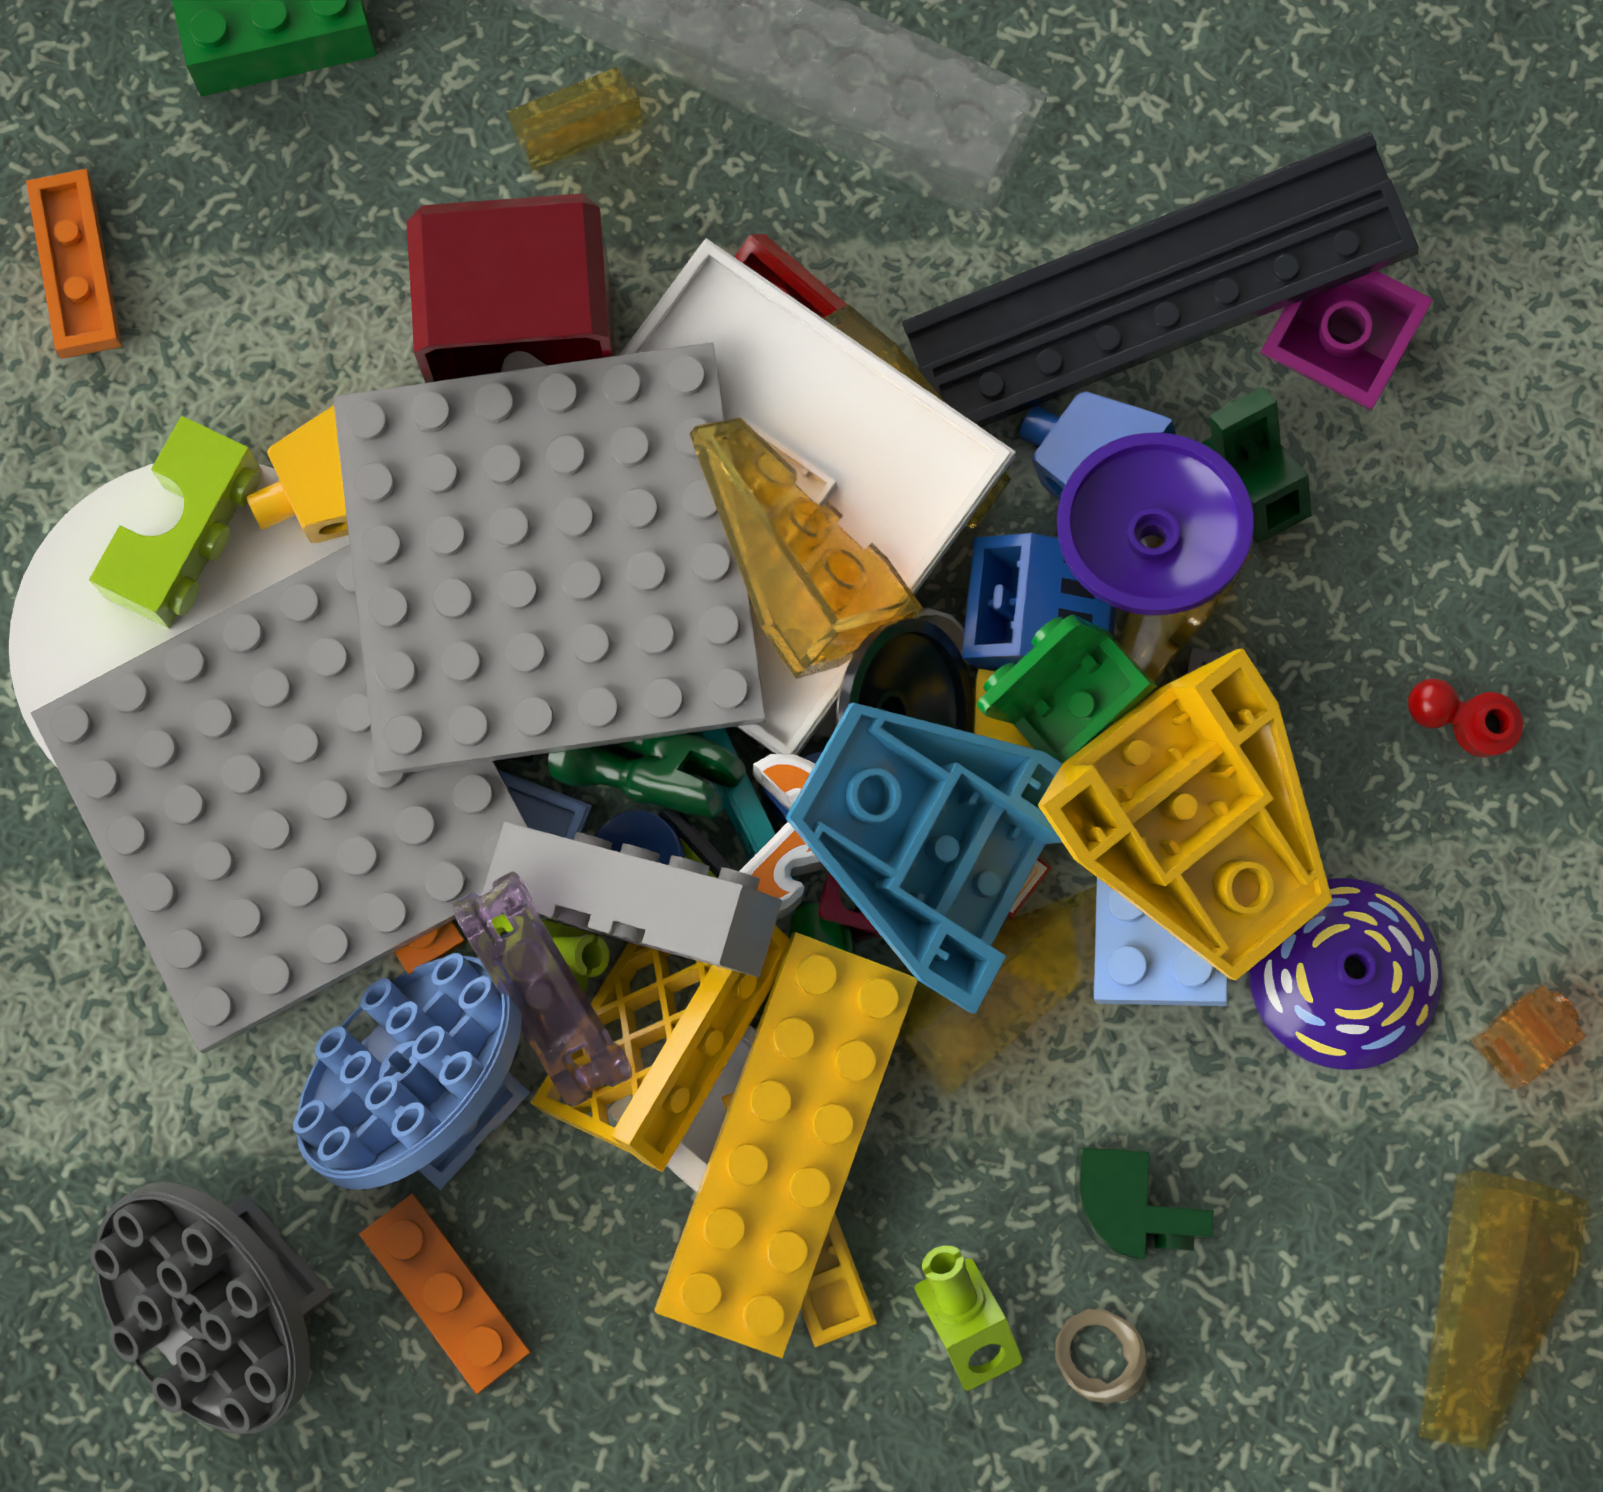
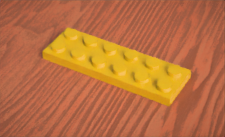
M797 932L791 934L654 1309L657 1314L783 1358L918 981L915 977Z

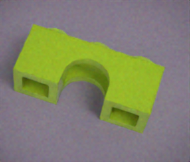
M181 415L153 464L151 471L164 489L184 499L182 516L172 529L156 536L141 535L119 525L89 578L90 583L103 597L169 629L178 615L184 616L189 612L199 593L200 584L197 580L208 560L215 561L221 555L229 539L230 528L227 526L239 505L244 507L248 504L246 496L256 492L259 485L260 473L257 471L260 466L249 447Z

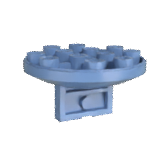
M453 953L445 958L426 962L415 967L411 975H408L406 971L391 981L387 978L379 979L366 989L362 995L360 1006L341 1026L331 1028L320 1038L315 1048V1055L318 1059L303 1089L298 1114L293 1122V1130L297 1133L298 1146L303 1158L308 1165L328 1182L346 1189H371L398 1181L418 1170L441 1190L476 1152L475 1148L492 1130L496 1131L530 1094L508 1072L517 1050L521 1032L522 1013L518 994L513 985L493 965L476 957ZM364 1010L379 1025L360 1043L346 1028Z

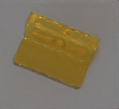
M618 66L507 111L509 122L531 171L643 126L638 94L634 87H627Z

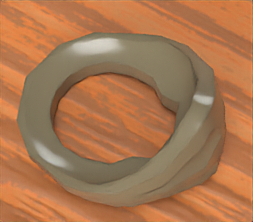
M1086 1309L1067 1319L1055 1340V1360L1065 1381L1079 1395L1089 1401L1101 1403L1126 1401L1134 1398L1143 1387L1148 1367L1145 1344L1136 1328L1125 1319L1107 1310ZM1095 1325L1105 1327L1114 1333L1123 1345V1357L1128 1365L1120 1377L1108 1384L1100 1379L1086 1377L1077 1370L1071 1360V1341L1076 1333L1085 1327Z

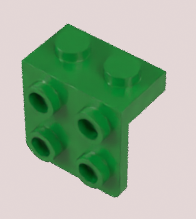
M1070 615L1065 619L1056 617L1046 623L1033 637L1031 643L1034 648L1016 665L1010 662L995 671L985 682L983 688L986 693L978 700L976 706L987 717L1013 724L1034 749L1046 752L1063 764L1131 711L1157 686L1106 629L1076 615Z

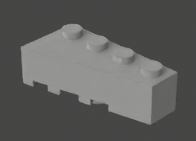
M504 822L481 898L564 925L760 978L782 900L757 891L760 878L723 867L719 877L714 878L707 876L710 866L686 858L671 855L669 865L658 863L660 854L637 846L623 843L621 852L611 850L612 842L584 833L576 832L572 840Z

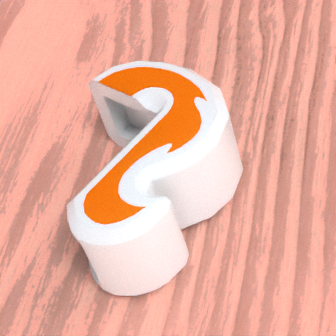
M770 754L753 764V776L786 809L790 810L815 764L797 755ZM787 822L739 872L760 878L757 891L782 900L777 919H781L801 904L804 893L802 882L795 881L791 877L821 870L824 865L789 822Z

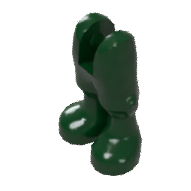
M694 733L551 752L548 756V769L551 776L556 781L573 787L606 785L620 788L628 798L636 803H651L689 815L714 819L719 815L724 806L723 799L711 786L694 776L698 775L721 786L735 788L739 785L746 772L744 763L732 752ZM607 747L626 749L645 755V757L631 760L613 752Z

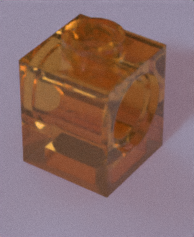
M1544 985L1527 991L1469 1040L1509 1088L1513 1090L1528 1085L1587 1035L1576 1024L1580 1018L1568 999L1555 990L1549 992Z

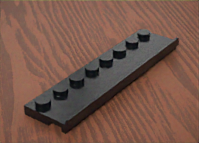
M1368 132L902 321V325L917 360L926 390L979 427H984L1418 254L1419 246L1392 180L1389 179L1380 158L1374 136Z

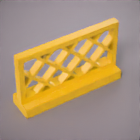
M775 925L760 978L696 961V964L670 975L667 956L671 955L670 953L628 942L531 1101V1104L541 1112L627 1151L642 1163L663 1172L773 986L790 939ZM654 963L657 982L631 993L630 982L637 970ZM700 981V986L687 1008L677 1013L674 993ZM660 1000L663 1020L637 1031L634 1011ZM620 1018L623 1038L598 1049L596 1038L604 1025ZM663 1038H667L653 1065L643 1069L640 1049ZM626 1056L629 1076L603 1087L601 1067ZM586 1074L589 1094L566 1105L558 1102L570 1081ZM632 1094L633 1098L616 1127L610 1126L606 1105Z

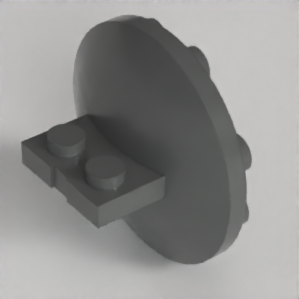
M172 1182L146 1184L120 1199L109 1209L101 1223L97 1242L90 1250V1257L96 1269L102 1301L113 1327L109 1336L115 1352L123 1360L133 1362L143 1376L151 1383L155 1399L165 1410L171 1413L181 1410L191 1418L207 1426L237 1434L256 1433L269 1428L287 1415L300 1401L307 1385L310 1369V1346L304 1319L320 1308L332 1294L299 1254L296 1255L280 1237L281 1233L248 1194L231 1206L226 1207L208 1194L183 1184ZM157 1346L167 1356L173 1366L154 1379L147 1372L139 1358Z

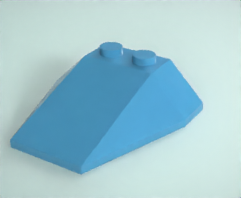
M851 703L840 719L785 819L914 977L967 1012L976 1014L1006 958V955L991 946L1045 844L1063 843L1038 806L1062 763L1046 752Z

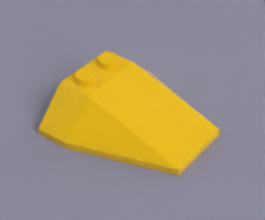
M1236 649L1157 689L1060 766L1038 804L1075 861L1230 980L1236 981L1333 901L1279 704L1244 649Z

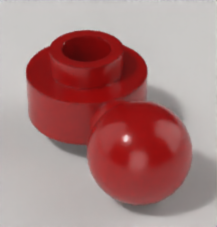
M1430 678L1416 684L1408 696V711L1416 723L1430 729L1452 724L1457 742L1466 752L1473 756L1489 758L1505 753L1518 743L1522 735L1523 720L1520 710L1510 698L1503 694L1486 692L1463 702L1459 700L1457 692L1448 682L1437 678ZM1488 713L1494 714L1500 722V729L1497 734L1492 733L1486 727L1485 718Z

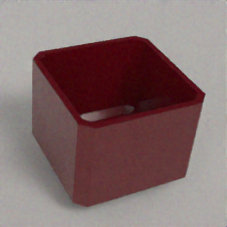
M583 193L422 205L407 220L414 354L425 383L500 373L505 358L517 351L529 353L547 366L616 356L610 268L600 207Z

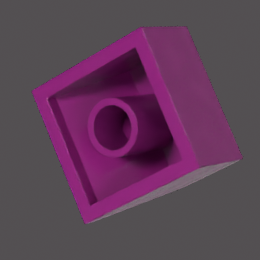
M1374 271L1286 306L1260 354L1372 411L1426 316L1433 299L1379 271Z

